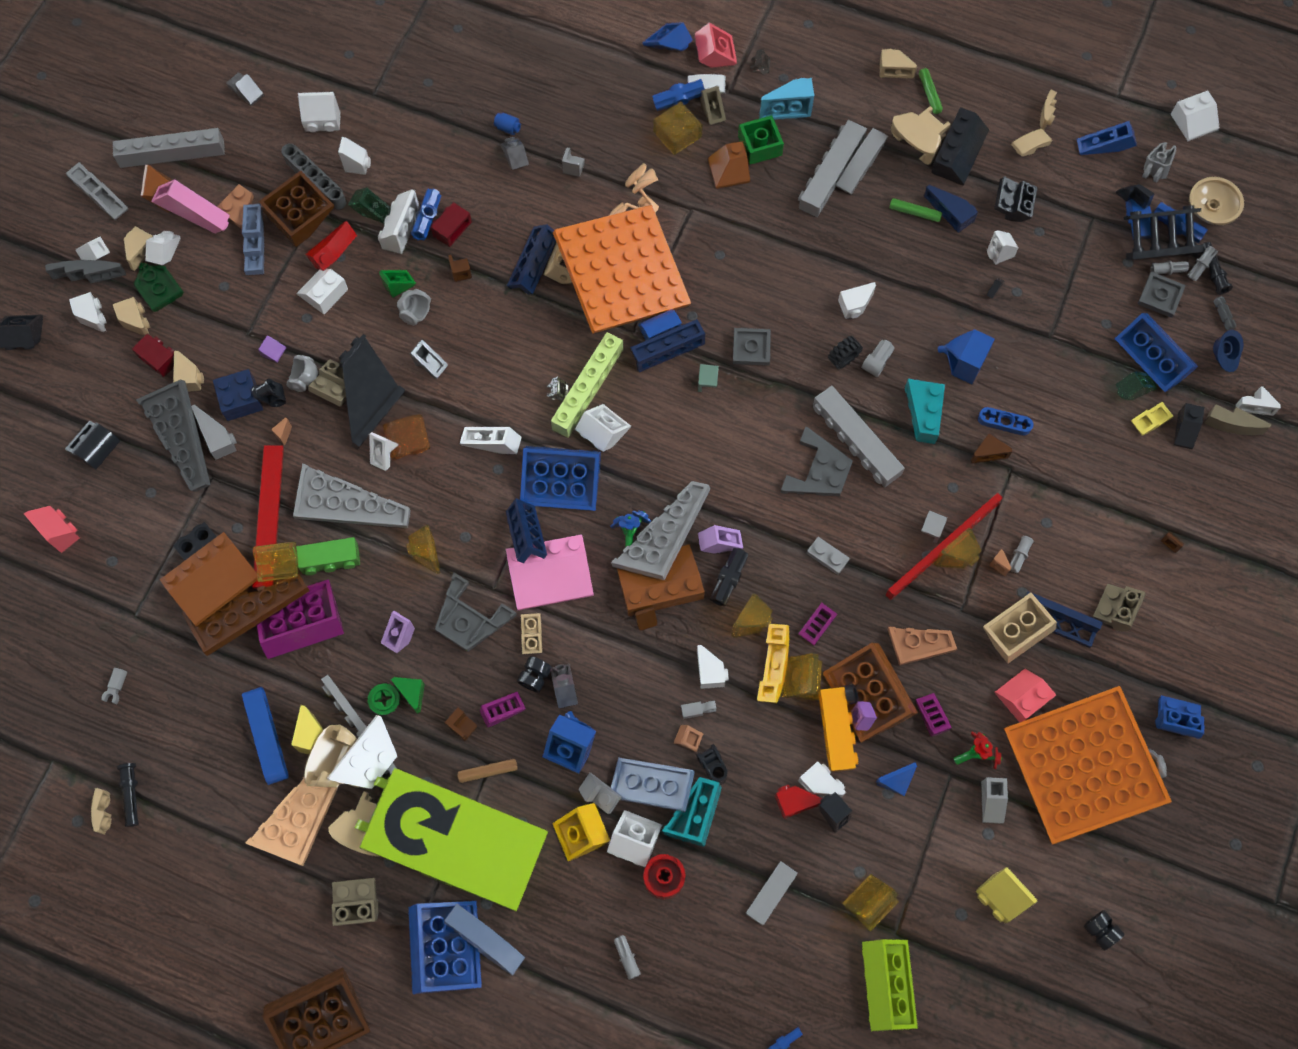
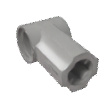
M881 340L873 353L867 356L861 368L878 377L895 347L891 342Z

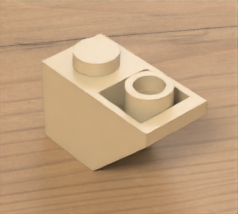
M132 297L113 304L117 319L123 328L143 336L147 333L149 334L148 328H150L147 318L143 317L145 310L141 302L138 303Z

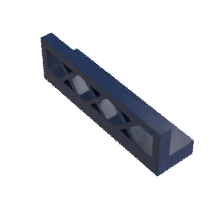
M548 224L533 227L507 284L510 289L521 288L528 295L534 293L556 243L553 234L554 230Z
M698 319L631 347L638 372L705 345V332Z
M515 498L506 510V516L517 561L525 563L531 554L545 559L547 551L535 506Z
M1032 593L1057 622L1056 630L1052 633L1088 648L1092 647L1096 633L1101 629L1103 622ZM1063 622L1069 623L1072 631H1062L1059 624ZM1085 630L1090 632L1089 640L1081 639L1078 631Z

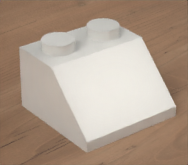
M1209 91L1178 101L1171 113L1187 141L1219 129L1217 104Z
M334 92L298 93L301 122L305 132L340 130V110Z
M325 269L324 271L319 270L297 292V295L325 314L348 290L344 278L331 269Z
M602 404L585 411L575 430L583 438L592 442L597 449L604 452L612 448L630 429L631 425Z
M624 810L612 834L607 852L633 862L636 865L646 867L662 825Z

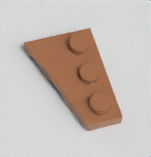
M888 627L899 666L957 650L951 631Z

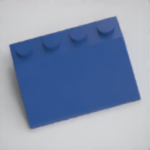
M525 446L523 448L520 500L534 506L596 511L601 452Z
M476 901L423 903L408 907L412 994L482 988L480 953L478 949L461 938L459 933L444 923V920L456 904L477 918Z

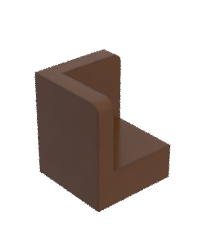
M448 255L454 281L471 279L472 275L468 259L453 261L452 255Z
M457 708L444 722L450 730L464 741L477 728V724L469 719L460 708Z

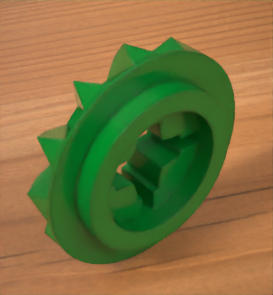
M379 684L368 695V705L378 715H388L394 712L400 704V695L397 689L390 684ZM382 692L387 698L390 697V699L386 701V707L383 705L382 702H378L382 699Z

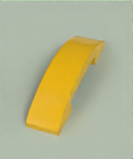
M769 624L766 640L769 646L763 681H760L757 701L777 703L783 688L787 669L789 626Z

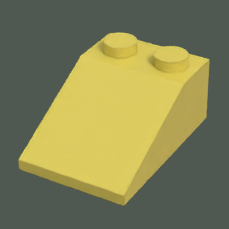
M1007 867L993 874L976 890L979 894L977 896L978 899L985 906L989 905L993 910L992 914L994 917L1004 923L1010 922L1038 901Z

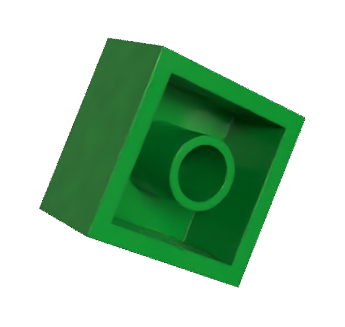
M772 115L739 124L738 138L740 142L743 141L749 165L782 156L784 142Z

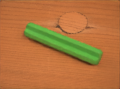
M927 68L921 69L919 76L930 106L933 108L932 111L934 114L941 113L943 107L929 70Z
M893 198L890 203L891 209L939 222L942 216L941 211Z

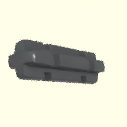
M1223 296L1217 297L1214 300L1216 308H1219L1217 311L1222 322H1225V329L1227 331L1235 329L1237 325L1235 320L1232 319L1233 316L1228 305H1225L1227 303Z

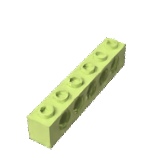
M608 332L605 334L551 420L553 431L569 438L623 351L622 339Z

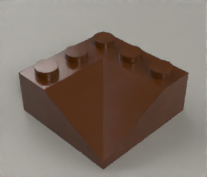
M302 171L258 201L263 213L295 247L307 240L334 208V204Z

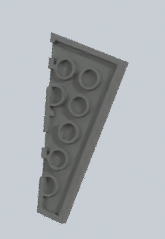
M180 379L136 399L138 404L142 405L145 410L144 414L151 420L153 429L165 449L171 453V459L180 468V474L189 489L196 492L210 486L185 380Z

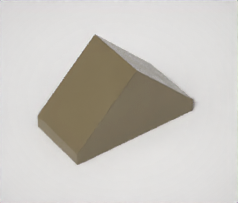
M719 86L701 90V107L709 125L725 121L726 117Z

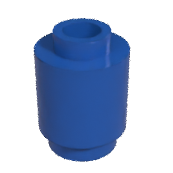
M498 113L494 119V126L498 130L511 135L518 133L521 123H519V118L506 113Z

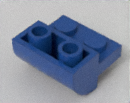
M670 309L638 325L645 341L680 327L682 322L677 313Z
M1160 696L1158 700V717L1155 720L1156 728L1200 739L1204 734V717L1201 716V705Z

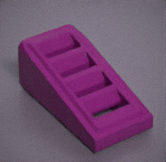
M821 602L798 634L812 645H815L835 619L837 613ZM822 610L824 613L829 615L830 618L826 619L824 616L819 614L820 611ZM815 618H820L825 622V625H821ZM813 623L821 629L820 632L812 628L810 624ZM808 629L817 636L813 638L805 631Z
M518 692L482 705L480 713L487 728L525 711L526 708ZM511 700H514L517 708H513ZM504 703H506V705H507V707H508V709H509L508 712H506V710H505V708H504V705H503ZM496 707H499V710L501 712L500 715L498 714ZM490 710H491V712H492V714H493V717H492V718H491V716H490V714H489V712H488V711H490Z
M934 693L915 700L931 737L947 732L952 728ZM932 700L933 704L923 706L922 703ZM935 707L936 711L927 714L926 710ZM935 715H938V716H939V718L934 719V720H932V721H931V719H930V717H932V716H935ZM938 722L942 723V725L938 727H934L933 725Z

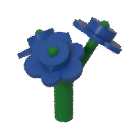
M632 511V514L616 517L610 527L612 529L621 527L625 535L626 548L633 544V535L640 526L641 521L649 524L651 520L644 511Z

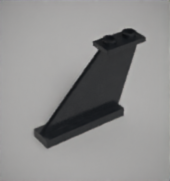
M364 334L360 338L357 336L350 344L352 348L348 352L345 350L339 357L341 360L339 367L342 368L352 440L351 446L357 450L405 392V389L400 385L398 387Z

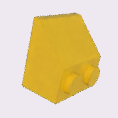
M595 803L577 807L552 823L568 861L592 852L610 842Z

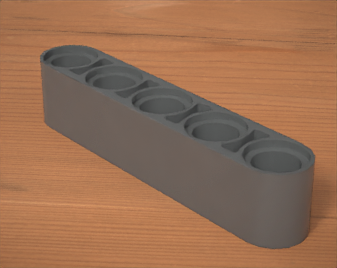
M289 143L282 147L281 151L286 164L296 174L302 171L334 204V209L340 210L346 206V199L342 189L297 146Z

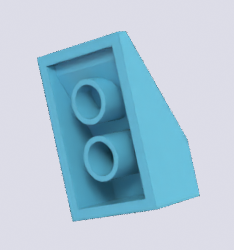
M812 78L792 80L762 96L759 119L771 115L774 120L811 117L814 101Z

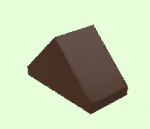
M988 434L974 453L971 464L1008 459L1012 453V448L991 434Z

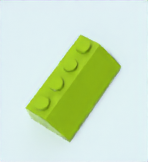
M908 940L862 942L871 1031L917 1029Z

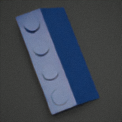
M1148 313L1140 314L1115 338L1164 392L1184 380L1198 367Z

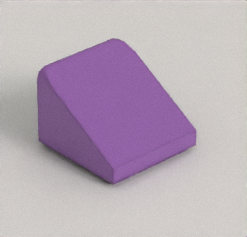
M266 336L259 348V353L261 356L278 363L286 347L273 338Z

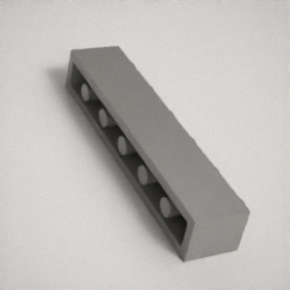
M850 120L847 121L845 126L842 125L840 127L838 138L833 139L830 151L825 152L822 164L817 165L814 171L815 176L813 178L810 177L806 185L807 189L805 192L802 191L798 198V201H800L799 209L815 217L819 216L834 191L837 182L864 141L867 128Z
M219 128L113 141V157L120 168L225 155L224 139Z
M830 386L814 398L813 408L818 415H822L827 426L836 431L840 441L845 442L849 446L850 452L861 460V464L866 470H870L878 484H882L885 488L903 474L905 469L903 465L833 386Z

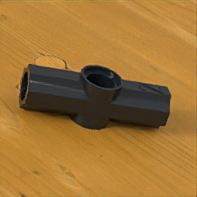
M733 548L726 565L722 567L717 579V585L710 598L714 604L726 606L733 588H736L740 580L741 571L748 558V553L744 550Z

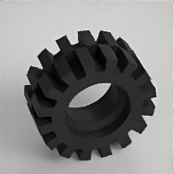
M848 336L842 342H839L837 346H834L833 350L828 354V359L837 369L844 368L859 356L863 347L854 336Z

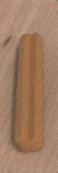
M515 759L462 770L458 772V780L460 783L515 771L518 768Z

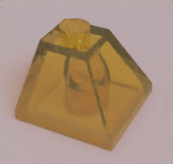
M426 525L408 536L407 551L409 555L412 554L416 562L434 573L440 574L434 537L429 525Z
M970 528L964 531L941 551L934 564L937 567L963 569L969 564L973 566L980 559L978 556L982 551L973 531Z
M752 594L735 621L731 633L733 638L760 633L764 627L768 628L769 624H771L773 620L771 617L772 610L756 594Z

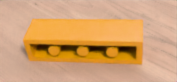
M845 687L822 689L818 694L828 768L831 772L853 770L858 764L857 752L853 751L855 734L850 729V724L853 723L852 714L848 712L847 708L848 702Z

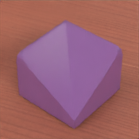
M858 701L851 711L855 730L867 731L877 719L870 702Z

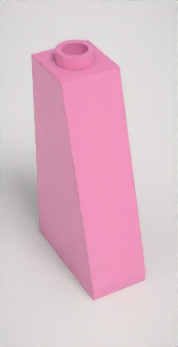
M175 179L158 186L151 201L213 233L224 231L229 224V214Z

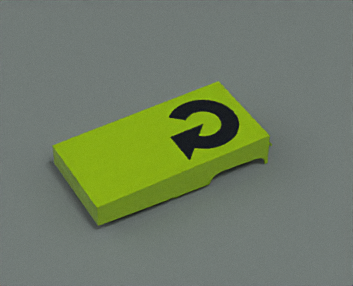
M396 768L393 769L388 780L377 776L373 785L383 788V792L370 822L358 819L355 825V829L366 832L359 849L421 872L424 876L449 886H454L512 911H517L548 831Z

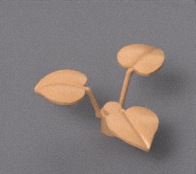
M643 163L629 176L625 183L627 188L634 184L635 187L632 192L635 194L639 191L643 196L638 201L639 207L622 202L611 211L609 216L625 212L628 207L637 209L652 205L655 213L657 212L659 206L642 190L649 184L658 181L652 168L645 173L646 164Z

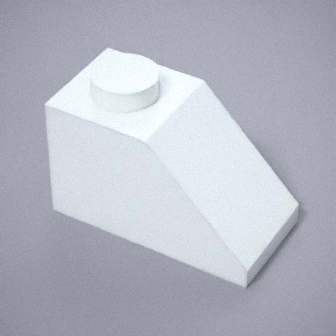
M342 137L338 153L345 172L366 175L367 168H370L371 164L367 151L349 139Z
M875 282L840 292L838 301L845 319L850 317L857 318L863 314L874 294Z
M697 645L701 689L724 687L725 681H728V669H724L723 662L702 645Z

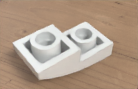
M703 74L688 76V83L702 79L705 89L718 85L720 94L725 93L724 75Z

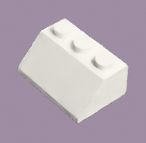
M409 190L397 195L396 200L392 202L391 212L385 218L383 231L381 230L378 235V241H380L382 249L399 254L403 253L416 220V214L420 209L415 190Z

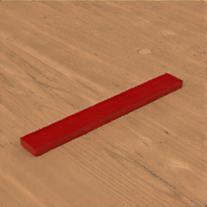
M264 445L254 570L260 576V579L253 583V589L274 585L284 455L283 445Z
M999 493L994 495L890 587L886 593L888 599L892 600L995 509L1000 504L1002 496Z

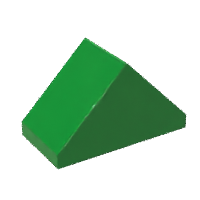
M380 270L379 272L383 286L392 298L416 284L407 270Z
M393 677L391 679L393 684L417 714L420 713L425 686L424 682L420 679Z

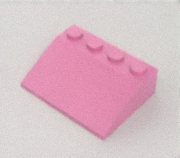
M582 534L545 541L547 551L545 559L531 554L525 563L517 561L514 548L506 549L517 611L594 596Z

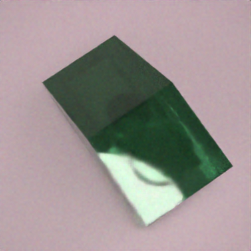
M367 187L356 190L348 203L360 215L383 224L386 216H389L391 212V207Z
M1132 372L1115 384L1118 388V395L1124 400H1134L1157 389L1152 378L1147 373Z

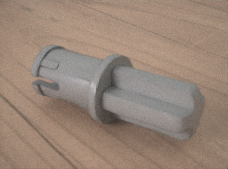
M1207 246L1202 256L1196 259L1197 263L1189 272L1188 277L1193 281H1197L1205 268L1209 267V263L1218 251L1211 246Z
M1185 261L1152 263L1150 270L1156 274L1171 275L1174 272L1188 271L1189 263Z
M1028 536L1021 538L1017 549L1013 551L1014 556L1010 562L1011 572L1018 573L1024 560L1028 558L1029 549L1034 542L1032 538Z
M622 935L615 938L614 943L621 958L619 961H622L628 980L641 975L634 959L635 954H632L626 937Z

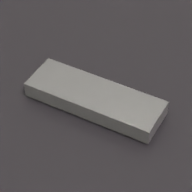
M780 861L746 912V915L763 926L798 873Z

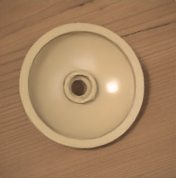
M1208 177L1194 185L1189 195V204L1194 205L1195 208L1202 209V212L1194 213L1202 221L1213 225H1226L1235 221L1240 216L1244 208V198L1239 188L1232 182L1220 177Z

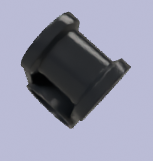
M268 378L265 380V383L252 387V393L258 401H262L271 407H280L286 404L282 384Z
M712 744L710 745L711 748L695 754L708 778L722 785L727 780L728 771L719 751ZM720 770L724 773V776L722 778H715L713 772Z

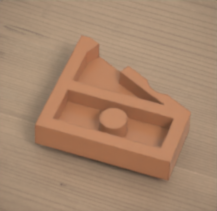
M239 184L217 207L229 214L228 220L242 229L243 205L252 204L254 196Z

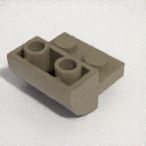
M329 359L319 369V376L309 385L308 391L341 406L346 401L343 370L339 367V363Z
M1107 584L1093 618L1113 626V630L1130 631L1146 592L1127 586L1123 589Z
M375 878L332 882L333 926L377 921L378 899L376 897Z

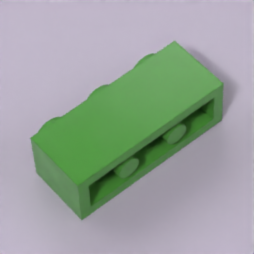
M355 537L296 546L298 568L305 575H314L319 571L333 572L338 568L352 569L360 565L359 548Z

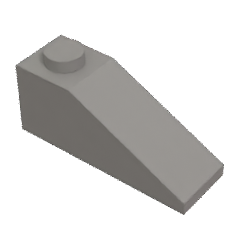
M192 405L196 420L210 453L215 460L237 451L234 445L237 441L233 433L229 434L225 427L196 405Z

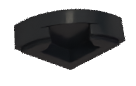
M1001 278L996 279L987 296L993 299L1005 281Z

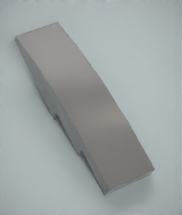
M874 128L870 131L846 167L836 187L852 195L859 181L863 179L868 168L872 166L888 138L886 134Z
M80 162L66 172V175L114 220L118 219L128 210V207Z

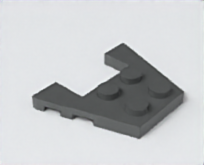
M805 427L799 444L817 450L806 481L786 475L780 493L840 496L853 460L810 428Z
M454 573L435 630L469 652L516 617L517 613L502 603L492 618L488 619L459 600L462 593L468 587L469 582Z

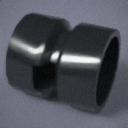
M529 656L524 665L526 670L521 671L517 683L528 690L540 693L544 685L543 678L548 677L552 667L541 659Z
M1105 910L1096 914L1083 926L1091 936H1096V943L1103 951L1112 947L1125 935L1117 924H1112L1113 919Z

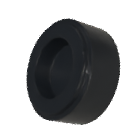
M845 685L848 704H856L858 702V694L855 685Z

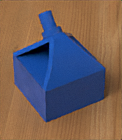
M974 329L954 338L945 346H938V352L945 353L948 356L953 376L973 384L995 339Z
M572 711L567 712L565 716L559 715L549 731L543 758L579 774L589 757L596 731L584 722L579 721L578 718H575Z

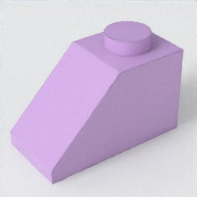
M714 525L698 533L700 549L703 552L720 553L732 551L733 548L743 549L740 530Z
M393 611L381 644L396 653L409 644L415 629L411 621Z

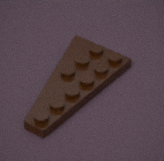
M298 574L277 581L273 586H262L257 588V591L251 593L247 591L240 593L198 626L193 624L185 612H182V615L203 653L208 656L310 592V590Z

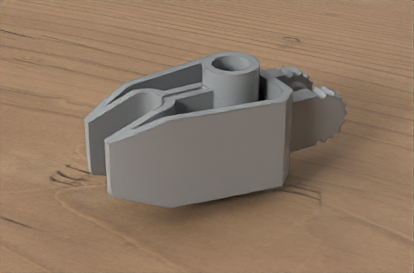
M1167 142L1159 144L1147 156L1142 177L1147 179L1151 175L1153 176V182L1156 183L1159 179L1167 178L1176 152V146L1174 145L1170 150H1166Z

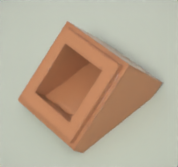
M284 418L272 428L274 435L283 445L287 442L292 426L288 419Z
M1001 549L990 563V566L1003 576H1006L1011 570V566L1004 551Z
M681 725L674 744L697 752L703 733L688 725Z

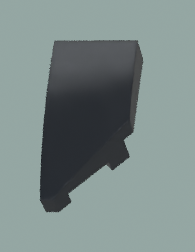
M1140 184L1120 188L1115 192L1124 201L1127 202L1132 199L1144 209L1150 206L1154 197L1153 192Z

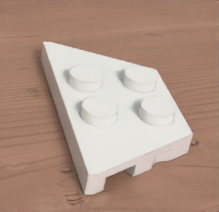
M375 716L327 777L328 780L369 789L374 787L373 784L377 776L382 777L397 757L381 716Z

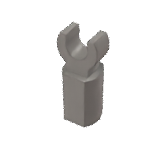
M118 668L113 669L107 685L108 690L103 693L102 701L107 702L108 698L113 696L112 703L117 704L119 702L118 693L122 689L127 671Z
M715 701L681 705L683 719L703 716V713L715 712L717 709Z

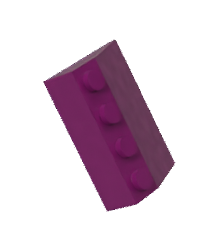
M329 579L307 586L310 592L257 624L259 642L267 659L344 634Z

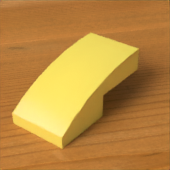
M1161 402L1150 410L1144 411L1132 419L1131 422L1143 436L1171 420L1173 415L1165 404Z

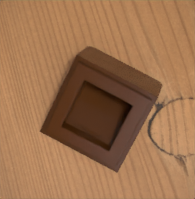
M1170 531L1161 540L1174 553H1177L1184 546V542Z
M649 607L635 613V620L640 631L657 626L654 607Z

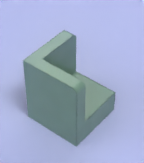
M700 364L698 392H702V386L717 387L719 366Z

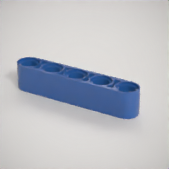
M263 687L242 693L244 706L267 784L271 785L288 779L287 767Z

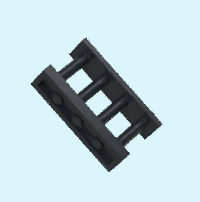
M1190 205L1183 206V210L1149 214H1142L1141 211L1130 212V216H1125L1124 220L1132 219L1134 248L1132 252L1126 253V260L1204 252L1203 245H1197L1194 242L1193 213L1202 212V209ZM1177 214H1185L1187 243H1185L1184 247H1179V244H1177L1175 219ZM1159 216H1168L1169 245H1167L1168 248L1161 249V245L1159 246ZM1141 218H1150L1152 246L1148 251H1144V248L1141 246Z

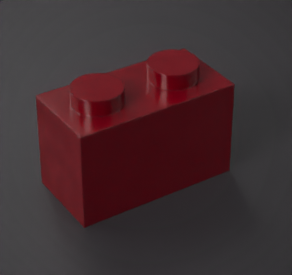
M453 202L432 223L431 230L433 236L451 247L472 223L471 215Z
M147 333L132 348L139 359L163 378L174 368V350L169 346L165 348L163 342L156 336L153 338Z

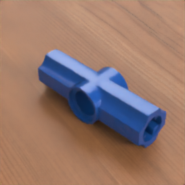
M702 79L685 85L682 83L675 84L669 90L652 97L656 110L659 111L671 106H684L689 100L700 97L701 90L705 88Z
M435 189L426 190L420 209L416 214V220L410 233L416 240L424 241L426 239L433 218L437 214L436 210L441 195Z
M1161 202L1154 213L1176 210ZM1185 214L1175 215L1176 235L1183 234L1186 236ZM1168 216L1158 217V220L1168 225ZM1193 221L1194 241L1199 243L1208 229Z

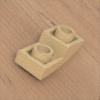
M1050 90L1041 112L1040 127L1045 130L1047 125L1051 126L1055 119L1053 113L1056 109L1054 106L1057 102L1055 100L1057 92Z
M1038 129L1018 138L1011 145L1022 157L1034 154L1037 148L1049 146L1052 139L1043 129Z
M541 613L521 614L522 654L542 653Z
M95 788L91 809L92 826L95 832L105 835L106 830L111 826V814L104 812L110 803V793Z

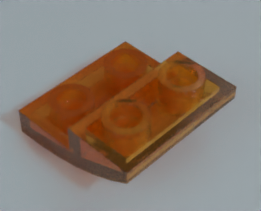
M421 414L404 417L383 425L386 439L398 444L390 452L391 459L397 460L408 454L417 455L430 449Z

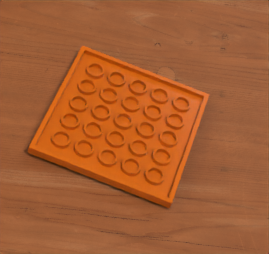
M652 205L553 231L592 334L659 315L670 309L676 310L687 307L691 304Z
M1120 686L1004 728L1052 845L1172 802Z

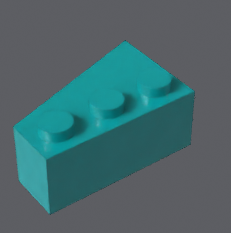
M908 379L904 389L905 393H907L916 441L935 444L940 431L945 384Z
M699 777L690 790L686 812L675 811L670 822L662 830L665 836L705 847L722 790L720 783Z

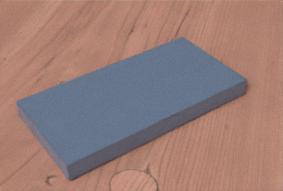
M618 757L611 789L622 796L620 799L622 801L686 812L695 772L690 769Z

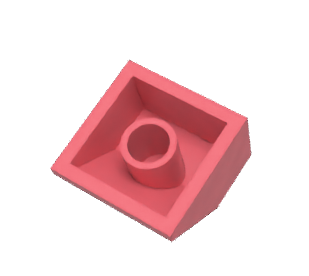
M708 23L695 33L699 62L710 68L737 64L731 34L711 23Z
M51 506L24 513L41 535L61 553L80 539L75 533L78 531L71 522L66 523L64 520L66 516L60 509L55 510Z
M1027 669L1022 670L994 692L1019 723L1025 721L1056 696L1042 678Z

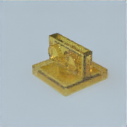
M296 542L253 547L258 582L298 577Z
M810 653L788 658L783 684V697H802L812 701L819 700L818 692L820 691L822 661L818 660V654Z
M870 874L842 904L847 910L856 915L864 927L871 932L899 901L896 898L898 894L893 888Z

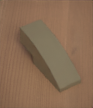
M1217 404L1210 410L1203 423L1221 431L1240 435H1263L1271 426L1270 423L1238 407L1231 412Z

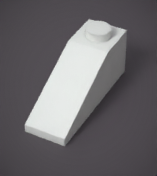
M465 427L460 445L500 454H517L522 437L510 427Z

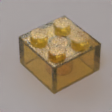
M679 102L653 119V132L675 155L702 137V124L682 102Z

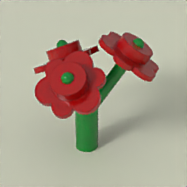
M971 732V736L975 738L974 745L969 751L954 757L955 763L959 765L972 758L993 760V769H997V765H1000L1003 759L1001 752H998V747L994 748L993 754L991 751L993 746L985 734Z

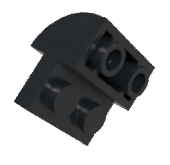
M1002 177L999 181L994 209L1005 214V219L1008 221L1023 222L1029 220L1033 215L1037 187L1025 181L1017 183L1007 177Z
M89 420L65 450L96 470L111 451L115 449L120 440L102 425Z

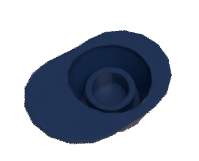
M1228 330L1214 342L1213 353L1221 368L1227 372H1234L1238 368L1244 347L1241 334L1235 330Z

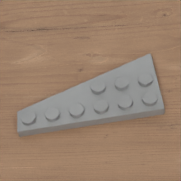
M302 463L293 513L294 519L408 528L411 511L409 507L390 499L382 498L373 492L365 491L361 487L337 477L329 476L320 470H315Z
M691 481L677 495V499L672 505H667L663 509L664 513L659 518L656 517L637 536V540L630 547L627 546L623 550L624 553L618 559L615 558L611 562L612 566L665 580L710 491V486Z

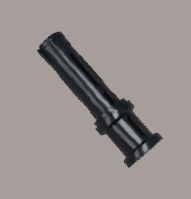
M1205 242L1202 244L1204 247V251L1206 250L1207 246L1212 247L1211 242ZM1215 255L1209 263L1210 279L1217 288L1216 293L1222 295L1231 291L1233 286L1228 282L1227 272L1221 268Z
M126 763L117 766V770L120 771V783L118 784L123 793L125 827L139 825L135 787L138 784V781L135 780L134 770L136 763Z

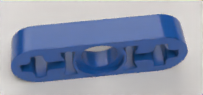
M990 407L983 408L978 415V421L983 426L1022 436L1028 435L1033 428V421L1029 417ZM985 414H989V420L985 419ZM1001 418H1008L1011 422L1010 425H1003ZM1022 423H1025L1026 429L1022 428Z

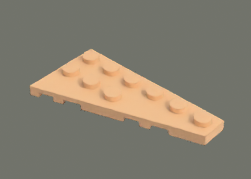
M303 779L278 805L265 823L263 822L253 837L247 840L246 844L304 866L338 787L307 786Z

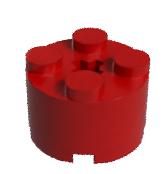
M660 854L650 859L643 874L647 891L658 899H670L678 895L685 883V869L682 863L677 858L667 854ZM662 872L665 875H670L668 881L664 882L663 879H659Z

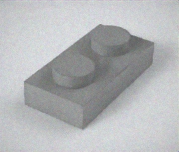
M817 537L806 553L837 575L840 574L850 559L820 537Z

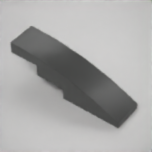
M74 260L45 265L47 273L53 280L68 276L71 281L87 278L90 283H95L126 275L120 263L102 260Z

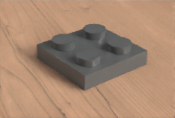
M1151 272L1138 305L1172 318L1186 285Z
M734 328L733 364L770 365L771 329Z

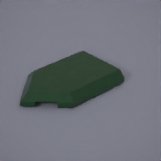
M140 263L139 273L135 279L134 286L153 312L159 311L183 295V290L165 266Z

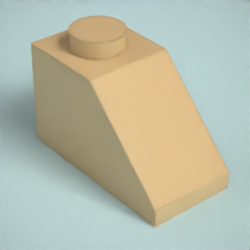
M882 49L880 77L914 78L917 65L900 50Z
M136 226L124 238L126 258L133 271L145 260L146 240L153 237Z
M174 351L173 383L180 379L185 380L188 391H201V384L204 383L203 373L179 351Z

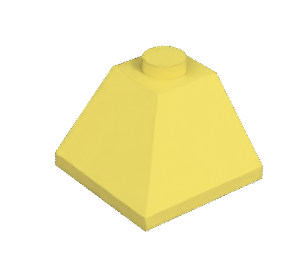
M301 705L291 745L300 753L310 754L316 739L324 729L306 706Z

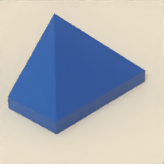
M912 763L877 779L876 784L905 796L917 765Z

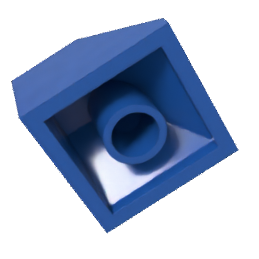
M683 22L666 23L642 42V44L648 47L683 51L688 48V44L693 39Z

